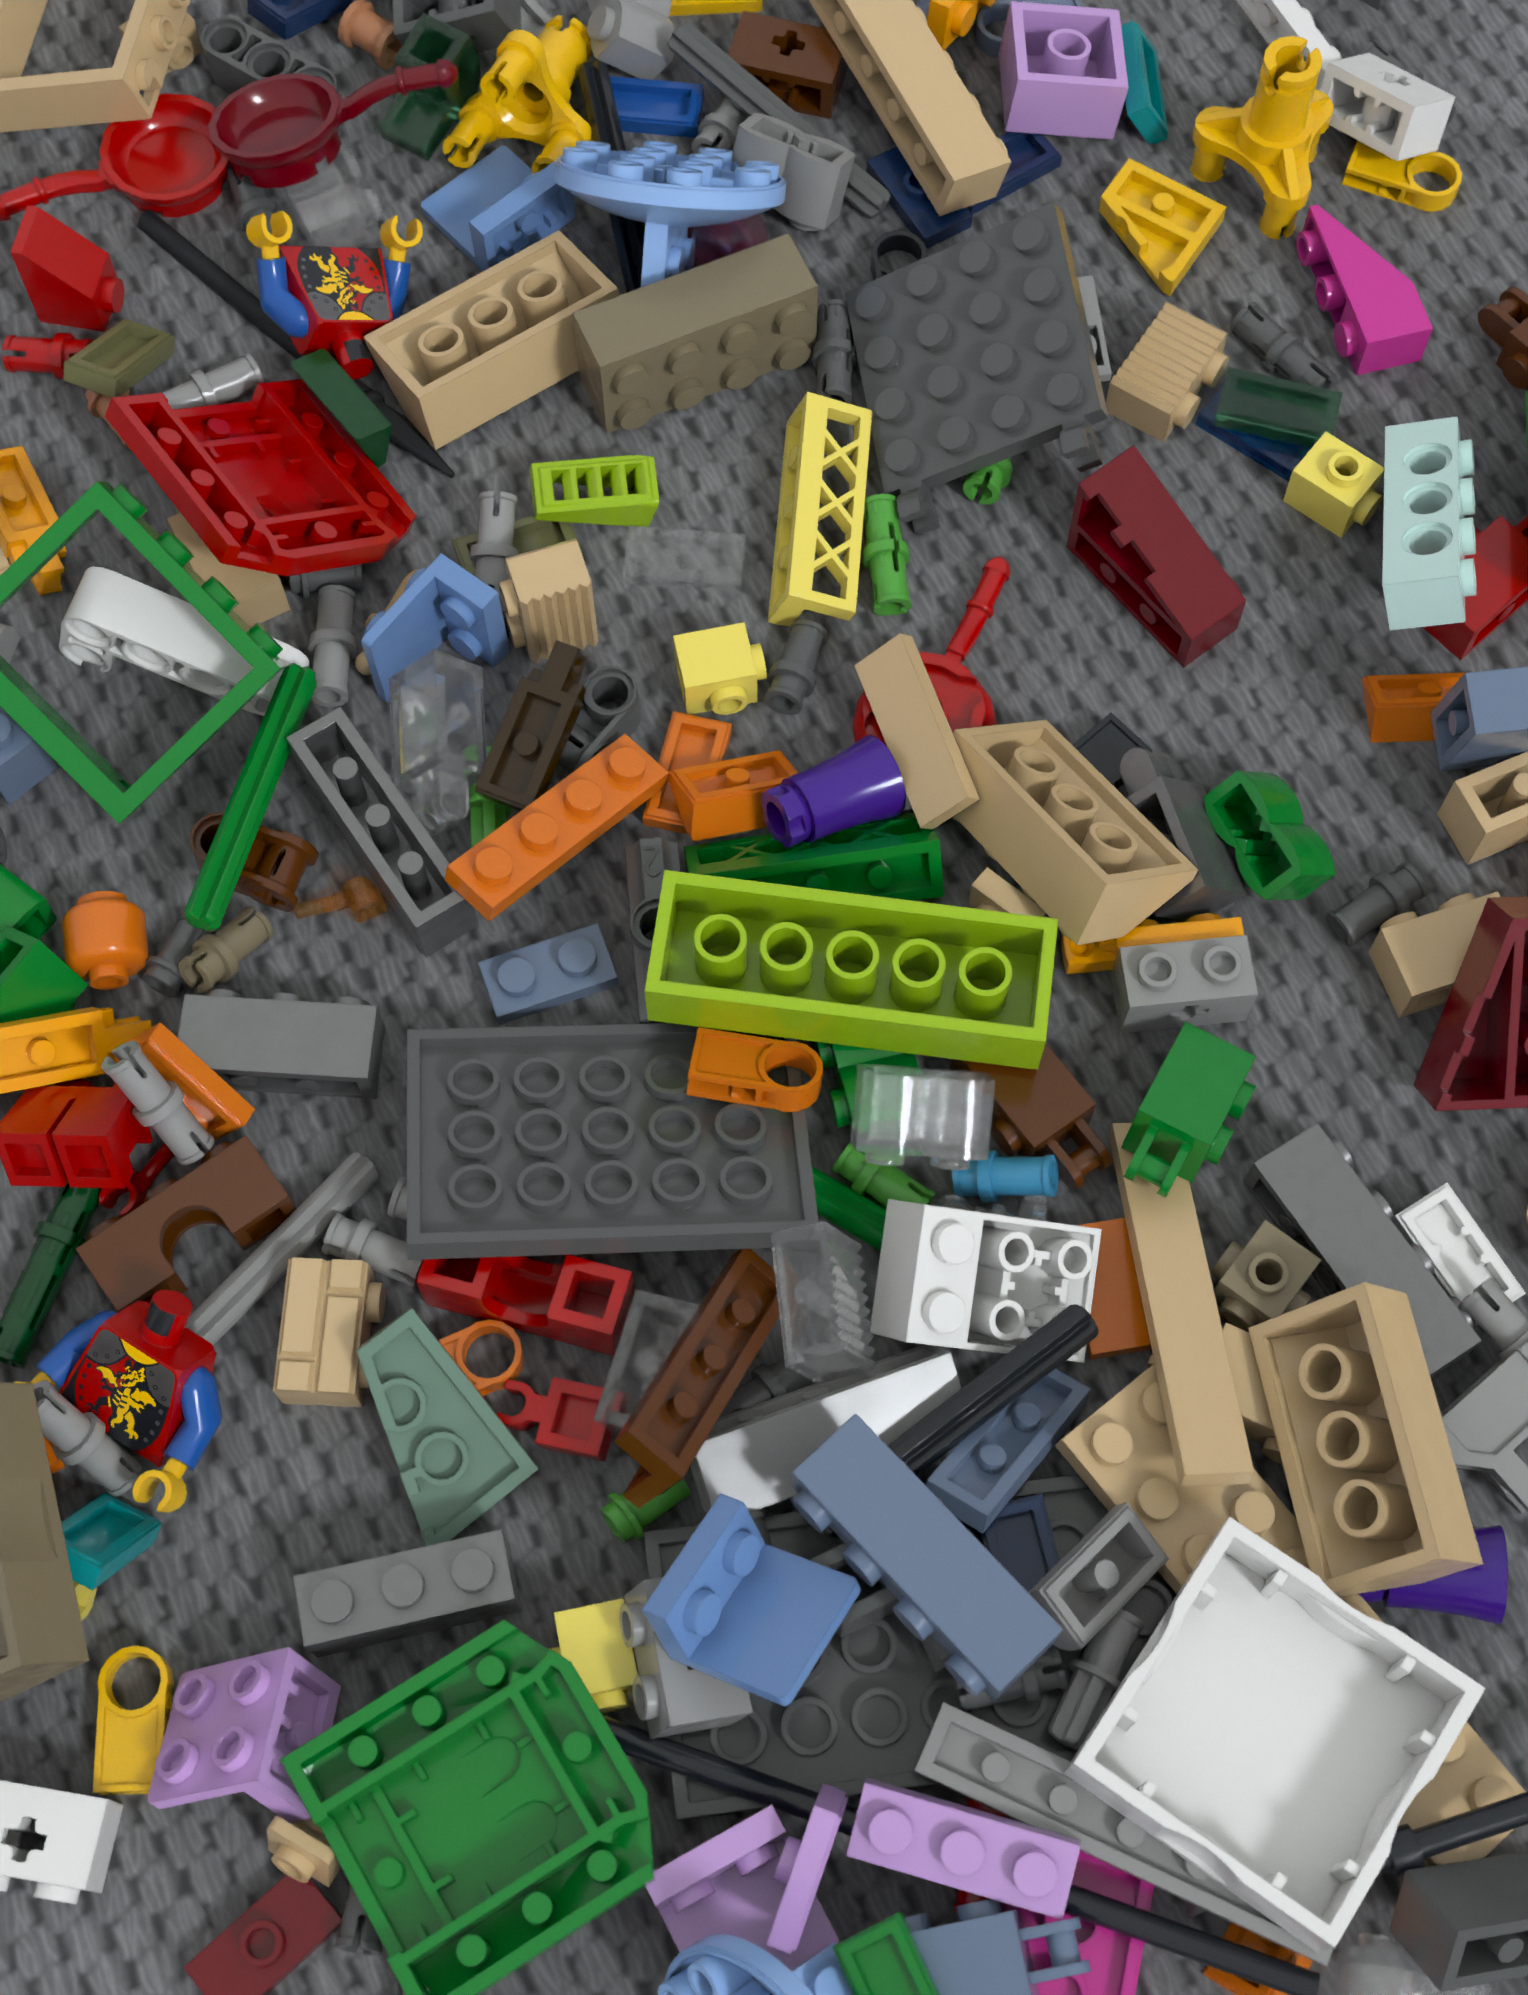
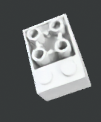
M888 1199L869 1333L907 1343L1007 1354L1072 1304L1082 1306L1091 1314L1102 1229ZM1086 1345L1066 1361L1084 1363Z

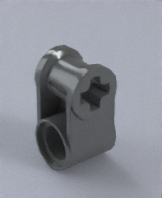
M619 666L597 668L582 683L586 688L582 701L583 706L559 760V764L571 773L623 734H627L630 737L641 722L642 711L635 679L627 670ZM612 698L625 701L623 705L615 709L600 707L603 702Z

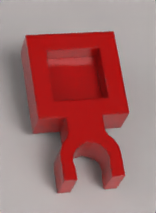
M553 1377L548 1396L540 1395L526 1383L510 1379L505 1381L504 1389L512 1394L525 1397V1406L519 1414L508 1416L503 1413H496L507 1428L526 1431L532 1427L539 1426L535 1443L540 1447L605 1462L623 1398L619 1392L613 1389Z

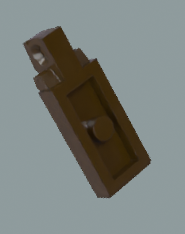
M556 640L544 670L533 668L528 678L521 677L476 782L474 791L480 797L521 811L547 791L583 706L582 701L586 688L578 683L587 658L583 656L579 648Z

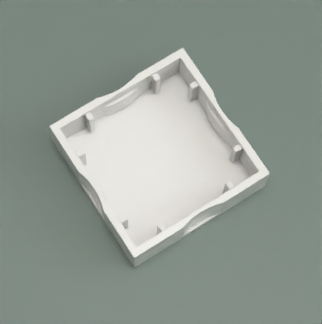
M1229 1517L1214 1535L1064 1774L1315 1952L1333 1949L1338 1944L1389 1856L1396 1829L1404 1812L1414 1797L1436 1775L1486 1688L1394 1626L1384 1624L1354 1609L1339 1598L1318 1575Z

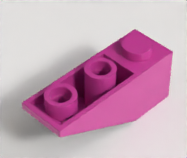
M1318 204L1309 206L1303 230L1297 235V253L1303 266H1311L1316 278L1315 295L1319 308L1323 312L1329 311L1334 321V340L1339 355L1341 357H1349L1356 375L1421 361L1433 327L1414 283Z

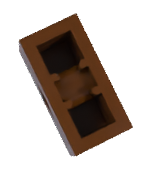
M743 11L728 55L795 112L831 119L848 64L825 27L784 20L774 16Z

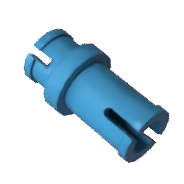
M983 1150L980 1152L979 1157L975 1158L958 1156L955 1157L952 1168L954 1193L957 1198L979 1196L983 1203H997L1001 1196H1056L1059 1184L1057 1159L1055 1155H1045L1042 1157H1000L996 1150Z

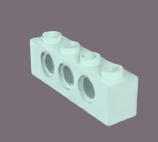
M1458 416L1385 426L1382 586L1390 630L1466 622L1465 597L1477 595L1474 558L1465 559V555L1476 554L1473 517L1464 518V515L1476 513L1473 478L1464 479V476L1475 475L1474 450L1472 439L1461 440Z

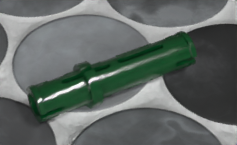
M67 1182L65 1187H61L60 1193L46 1221L38 1222L33 1233L37 1240L31 1251L32 1253L24 1270L21 1272L0 1319V1362L16 1368H25L28 1357L33 1349V1344L45 1323L62 1286L61 1284L67 1270L71 1266L75 1255H79L76 1248L87 1242L84 1235L96 1207L99 1205V1193L102 1188L70 1187L69 1182Z

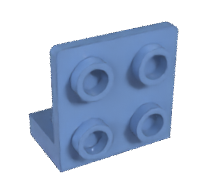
M500 146L421 202L423 215L482 271L555 233L576 218L574 195L554 181L555 161L540 172L532 173V169L507 146Z
M442 553L427 569L421 568L416 571L407 582L404 593L387 611L377 613L370 620L361 640L378 697L388 703L447 638L453 648L463 657L474 661L479 656L493 667H496L510 652L499 593Z
M720 1493L642 1611L670 1659L779 1705L788 1706L795 1698L857 1599L861 1588L855 1577L765 1544L745 1503Z

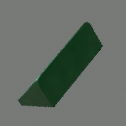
M322 348L293 360L290 367L376 467L379 468L385 464L392 424L330 353Z

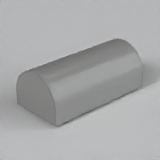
M1128 1502L1114 1506L1028 1591L1063 1628L1057 1641L1052 1645L1066 1651L1082 1649L1169 1558Z

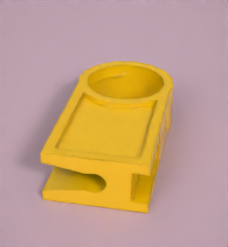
M1357 140L1346 168L1342 185L1413 206L1422 211L1434 212L1443 210L1452 204L1461 184L1462 171L1459 164L1452 157L1441 152L1433 151L1395 161ZM1421 172L1437 173L1448 181L1450 188L1438 192L1428 191L1420 187L1415 182L1413 176Z
M134 1645L121 1648L112 1654L102 1666L97 1682L99 1693L93 1793H100V1795L149 1794L156 1760L160 1753L172 1708L174 1677L170 1665L165 1658L153 1650ZM138 1657L151 1659L160 1670L161 1682L158 1693L150 1703L142 1708L135 1710L124 1709L113 1696L112 1683L114 1675L120 1666L130 1659Z

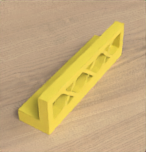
M807 392L786 423L768 623L791 626L804 609L850 621L856 613L872 410ZM827 418L854 426L853 442L841 448L826 429ZM833 465L836 466L849 483V492L839 498H836L822 479V472ZM829 515L845 534L844 543L834 549L830 547L817 530L818 522ZM815 553H816V554L818 555V557H819V558L816 559V560H815ZM826 566L841 585L840 598L812 591L814 572Z

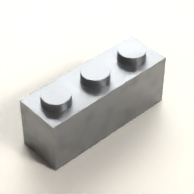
M212 989L205 993V995H184L178 1039L237 1091L376 1099L385 1025L377 1006L370 1005L369 1002L356 997H337L332 1000V1003L308 1002L305 998L291 993H274L269 996V999L244 998L241 994L231 990Z
M502 1529L293 1576L303 1644L317 1658L522 1611L510 1544Z

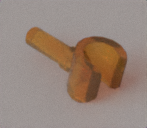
M358 876L348 880L343 885L341 892L297 903L294 911L296 917L300 919L335 910L340 911L349 907L354 920L358 923H363L385 914L387 907L379 889L375 888L374 883L366 877Z

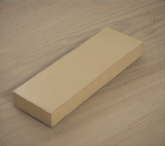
M899 633L854 666L886 745L899 767L906 794L920 828L934 829L980 798L914 639L910 635Z

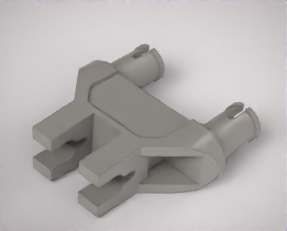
M1489 1277L1473 1290V1294L1467 1295L1458 1306L1465 1310L1501 1349L1497 1353L1500 1359L1440 1413L1456 1468L1480 1471L1519 1513H1523L1525 1510L1528 1512V1466L1513 1450L1528 1437V1318L1495 1284V1280Z

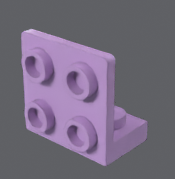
M290 1647L184 1672L180 1676L174 1694L170 1716L160 1753L156 1760L147 1801L158 1809H164L244 1791L289 1823L311 1819L280 1759L333 1726L341 1686Z
M773 1805L768 1806L654 1871L655 1880L648 1884L646 1888L679 1952H682L706 1936L728 1934L756 1944L776 1957L792 1971L832 1943H839V1939L815 1894L796 1951L792 1950L791 1954L766 1945L787 1884L773 1879L787 1841L786 1830Z

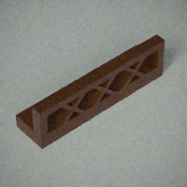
M739 1249L730 1257L614 1441L641 1465L623 1494L638 1509L684 1477L796 1289L751 1249Z

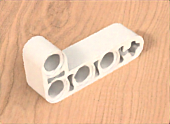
M103 567L87 568L61 623L59 649L64 657L80 666L82 661L101 665L102 672H108L115 658L118 657L221 700L253 669L189 602ZM274 639L283 648L277 656L286 665L295 663L301 667H310L308 658L301 651ZM283 669L242 709L264 716Z

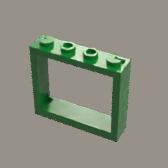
M97 481L0 575V609L101 512L253 667L246 676L131 786L0 655V707L120 824L144 804L287 665L277 656L283 648L271 637L272 634L258 622L250 628L233 611L239 604L234 595L214 576H211L205 582L187 564L194 557L190 550L172 532L166 529L159 535L142 518L148 511V508L137 496H134L121 482L113 488L108 482Z

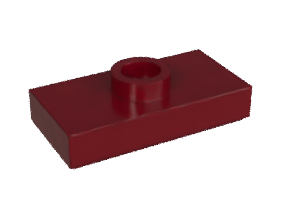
M285 1875L183 1968L204 1995H267L341 1927L343 1916L312 1878L307 1883H302Z

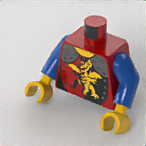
M279 211L271 215L272 235L268 232L265 214L261 213L253 216L246 226V234L253 245L261 248L262 257L256 258L260 304L263 312L290 336L300 355L305 356L324 348L333 358H336L337 363L352 380L365 377L374 369V362L372 360L373 356L366 346L364 336L402 315L407 299L411 263L405 262L406 251L408 248L417 245L422 239L423 228L419 219L415 218L408 222L405 241L398 236L396 231L398 215L387 219L382 224L380 239L389 250L388 259L383 258L380 248L278 246V244L286 242L291 237L293 231L292 222L288 214L284 211Z
M172 1290L155 1292L150 1304L144 1301H136L120 1312L105 1310L72 1328L36 1365L40 1372L31 1382H13L34 1385L39 1381L47 1380L53 1386L56 1385L60 1388L59 1393L80 1412H92L105 1423V1432L157 1467L160 1468L165 1465L162 1471L149 1470L141 1474L133 1487L134 1500L140 1503H147L154 1496L158 1484L163 1481L165 1494L158 1504L157 1512L164 1513L173 1512L184 1504L187 1488L182 1476L186 1469L194 1471L220 1426L222 1419L216 1378L212 1375L216 1351L212 1343L186 1327L193 1305L185 1295Z

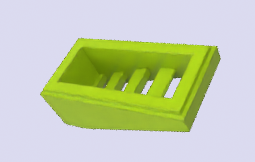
M625 455L532 463L529 469L534 520L649 527L659 505L654 456ZM553 483L562 484L564 500L554 501ZM578 485L586 486L587 498H579ZM603 487H611V496L603 495ZM629 488H632V494H628Z

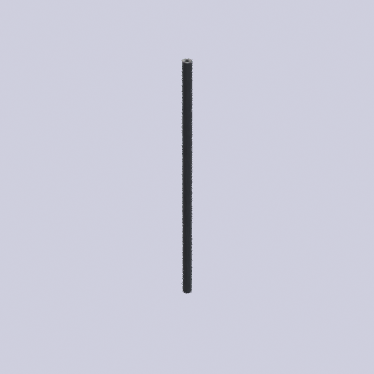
M603 1715L625 1755L766 1806L773 1805L774 1809L809 1821L819 1794L818 1792L665 1737L650 1739L649 1731ZM849 1803L846 1804L838 1832L851 1836L858 1811L857 1806ZM1071 1884L1064 1914L1079 1917V1919L1288 1995L1317 1994L1320 1981V1973Z

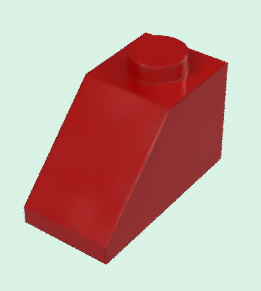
M27 205L10 253L39 321L105 332L111 314L119 313L124 301V284L116 275L109 253L41 208Z

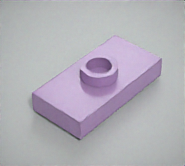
M823 1783L803 1839L799 1840L788 1836L773 1878L787 1884L766 1945L791 1954L792 1950L796 1951L849 1799L845 1797L846 1791Z

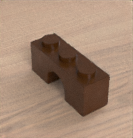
M245 1135L236 1142L228 1141L212 1148L204 1155L200 1166L181 1179H169L154 1187L146 1195L145 1203L124 1217H112L97 1225L88 1235V1241L76 1248V1251L117 1312H120L136 1301H144L150 1304L154 1293L160 1290H172L181 1294L188 1290L175 1270L173 1252L179 1238L192 1227L201 1224L222 1226L234 1236L243 1251L275 1231L296 1210V1207Z

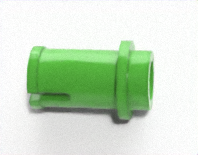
M682 1479L638 1509L623 1496L624 1492L618 1495L612 1491L607 1495L609 1503L600 1509V1513L608 1527L622 1543H625L632 1537L639 1541L644 1537L643 1529L682 1500H687L691 1497V1492L685 1480Z

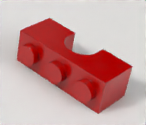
M566 1255L564 1264L544 1263L525 1256L424 1259L416 1280L426 1305L480 1320L502 1321L513 1329L615 1357L617 1356L636 1295L632 1271L573 1255Z

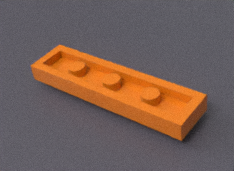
M623 734L450 863L446 868L444 880L490 922L664 788L669 772L627 734Z

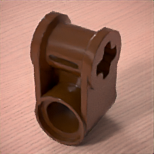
M222 812L204 816L192 828L190 843L200 871L224 815ZM260 826L234 892L249 896L258 903L285 912H291L295 909L298 902L295 891L307 866L315 865L319 852L313 845L299 836L282 830H272Z

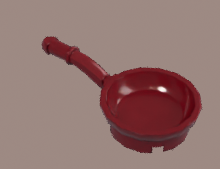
M437 59L436 63L409 68L398 66L395 73L379 77L363 85L345 98L341 94H337L336 89L320 77L302 73L274 75L251 82L230 94L212 114L208 125L210 139L216 150L232 163L235 174L241 180H243V175H247L250 177L252 185L256 187H288L307 181L317 175L318 172L315 164L320 162L325 156L328 165L333 162L341 146L337 130L341 124L349 119L356 118L375 103L393 94L400 93L402 96H406L411 91L439 86L442 89L450 87L456 82L459 72L456 65L447 59Z

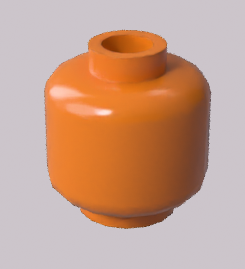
M96 891L79 897L76 901L77 905L71 907L62 918L65 963L82 979L88 980L90 986L95 989L112 990L124 987L129 983V977L140 973L146 966L145 961L149 956L144 911L135 903L128 901L127 896L119 892Z

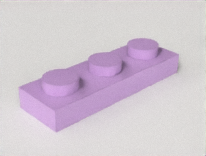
M866 1777L846 1856L1063 1920L1081 1843L1079 1839Z

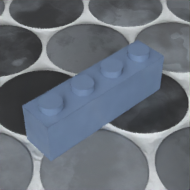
M856 1413L792 1472V1487L798 1493L792 1499V1503L799 1513L818 1532L821 1533L829 1526L848 1546L842 1553L848 1565L869 1586H873L878 1580L885 1585L899 1600L892 1608L897 1617L921 1641H924L930 1634L951 1656L944 1663L945 1667L972 1696L976 1697L983 1690L995 1702L1057 1641L1062 1633L1063 1628Z

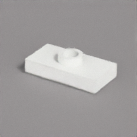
M1445 1183L1394 1216L1393 1223L1407 1242L1416 1243L1428 1255L1435 1269L1434 1278L1449 1298L1455 1297L1462 1301L1467 1295L1473 1294V1290L1489 1277L1495 1280V1284L1512 1302L1526 1294L1448 1183Z

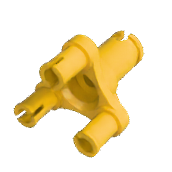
M557 15L549 19L537 37L525 30H513L507 34L497 48V60L480 80L481 91L471 96L464 104L458 115L459 123L443 142L442 151L444 155L450 153L455 144L457 145L451 156L447 159L451 164L459 168H469L475 163L478 154L486 143H491L500 138H517L544 146L542 153L531 166L532 173H536L563 155L564 147H576V141H593L591 126L569 104L571 97L570 87L578 77V70L581 65L587 63L593 54L590 36L584 24L572 18L568 29L565 28L563 31H559L563 26V16Z
M1295 36L1281 37L1271 42L1266 48L1255 94L1243 107L1212 106L1205 108L1196 117L1192 138L1195 150L1191 161L1192 165H1190L1191 174L1199 181L1211 183L1223 177L1227 158L1244 167L1260 185L1264 200L1266 201L1263 216L1259 222L1260 229L1268 238L1280 240L1283 226H1285L1283 231L1285 239L1290 237L1295 230L1298 211L1306 205L1312 187L1309 163L1316 157L1320 135L1328 129L1334 108L1332 100L1327 94L1320 90H1315L1323 61L1320 50L1316 47L1309 53L1307 62H1305L1302 53L1303 49L1307 47L1308 40Z

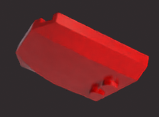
M301 379L258 383L249 402L172 409L168 404L169 400L163 393L111 398L105 414L106 419L212 554L222 564L282 576H292L381 561L409 533L417 517L364 451Z

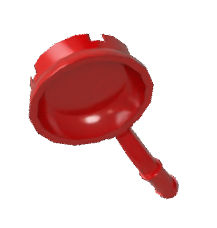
M160 94L151 119L112 122L104 131L99 151L101 161L98 162L100 169L68 171L42 179L35 176L31 182L0 194V221L11 220L10 216L25 211L27 205L37 206L41 203L47 205L49 200L60 196L106 191L105 189H115L117 192H122L137 209L144 212L147 209L153 212H161L162 217L178 218L198 213L215 202L222 193L221 186L225 182L227 170L230 168V161L216 150L212 145L208 125L216 108L212 104L192 95Z
M1001 556L991 558L983 566V575L972 599L966 603V613L946 648V654L919 652L952 733H954L955 729L997 725L991 697L962 662L965 661L975 645L987 619L992 618L994 614L993 607L1004 583L1009 581L1010 564L1007 559ZM864 691L857 701L853 718L852 731L854 741L856 743L863 737L872 735L886 745Z

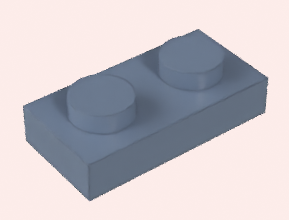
M598 923L478 962L499 1025L619 985L616 971Z

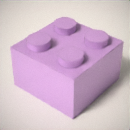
M1011 1L998 53L1005 132L1113 139L1129 88L1119 10Z

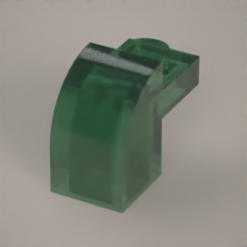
M422 13L394 58L396 64L403 68L436 63L437 59H447L456 65L459 72L458 77L452 86L444 89L439 86L411 91L406 96H402L399 93L379 124L378 130L383 139L429 162L454 121L459 123L458 115L464 104L471 96L477 93L480 81V60L469 35Z

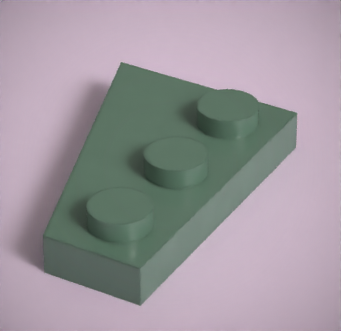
M412 1306L357 1348L358 1357L397 1462L425 1546L450 1541L538 1470L537 1464Z

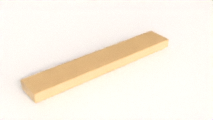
M1112 1123L1108 1137L1179 1486L1249 1484L1254 1474V1468L1190 1182L1177 1176L1167 1197L1164 1198L1157 1194L1159 1187L1135 1176L1133 1181L1123 1177L1134 1156L1133 1153L1121 1148L1132 1123Z

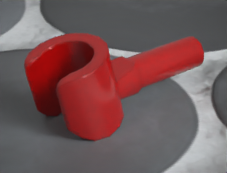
M163 1143L145 1166L131 1178L125 1189L102 1188L99 1193V1203L107 1209H112L123 1193L130 1192L128 1203L119 1213L120 1217H124L145 1203L146 1191L153 1184V1180L174 1157V1154Z

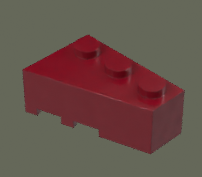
M1134 445L1078 484L1066 547L1183 668L1237 630L1246 599L1243 597L1238 585L1222 568Z
M1528 896L1492 897L1486 901L1414 1082V1087L1435 1111L1528 1108Z

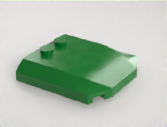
M505 1620L497 1623L280 1759L314 1824L319 1826L387 1951L389 1955L387 1961L405 1995H480L655 1880L649 1794L572 1662L520 1632L518 1628Z

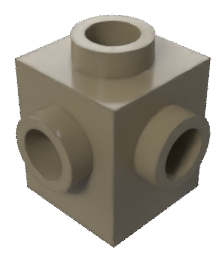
M1265 1220L1245 1248L1233 1241L1210 1272L1220 1279L1214 1289L1216 1303L1219 1306V1315L1227 1323L1249 1332V1327L1305 1306L1311 1299V1296L1301 1288L1321 1262V1259Z

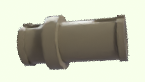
M251 906L245 907L216 934H204L192 945V954L185 956L178 964L179 973L188 986L193 989L203 979V982L197 986V992L207 993L214 987L216 982L226 983L237 974L239 963L262 943H266L272 938V926L265 915L258 911L248 921V918L254 914V908Z

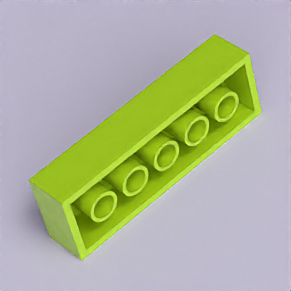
M664 870L645 985L647 1019L649 1021L1038 1070L1047 1036L1058 919Z

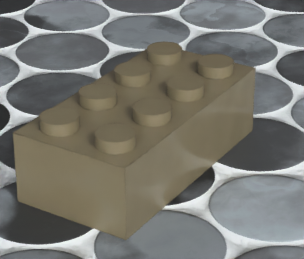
M787 233L573 312L580 381L606 433L621 428L626 430L637 429L646 424L652 416L674 408L679 410L690 409L699 404L705 396L727 388L731 390L743 389L753 383L758 376L780 368L783 370H793L803 365L809 357H812V349L817 341L818 285L791 236Z

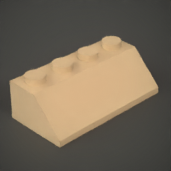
M558 230L364 336V340L407 418L431 446L437 450L577 372L579 366L572 313L617 297L620 294L618 288Z
M1047 720L954 730V738L980 799L952 818L961 823L984 847L987 855L997 861L1020 885L1021 890L1026 896L1034 900L1050 918L1058 919L1060 932L1076 945L1124 937L1189 884L1196 876L1198 869Z
M1363 1282L1249 1327L1309 1570L1318 1575L1340 1597L1421 1584L1482 1565L1483 1561L1407 1293Z

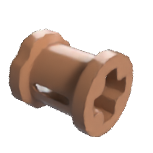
M355 0L343 13L338 27L340 42L350 48L357 46L374 57L376 65L388 71L407 52L408 49L394 36V22H390L376 13L374 5L369 1Z

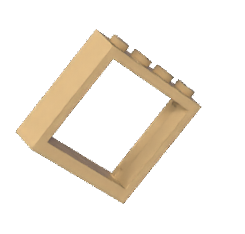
M0 0V133L152 118L191 0H135L113 67L31 76L21 75L48 0ZM140 90H144L143 97L139 93Z

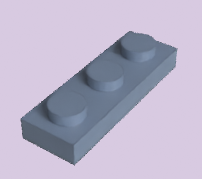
M1054 1369L957 1444L928 1478L926 1487L937 1498H941L943 1504L956 1518L984 1533L1086 1407L1091 1388Z

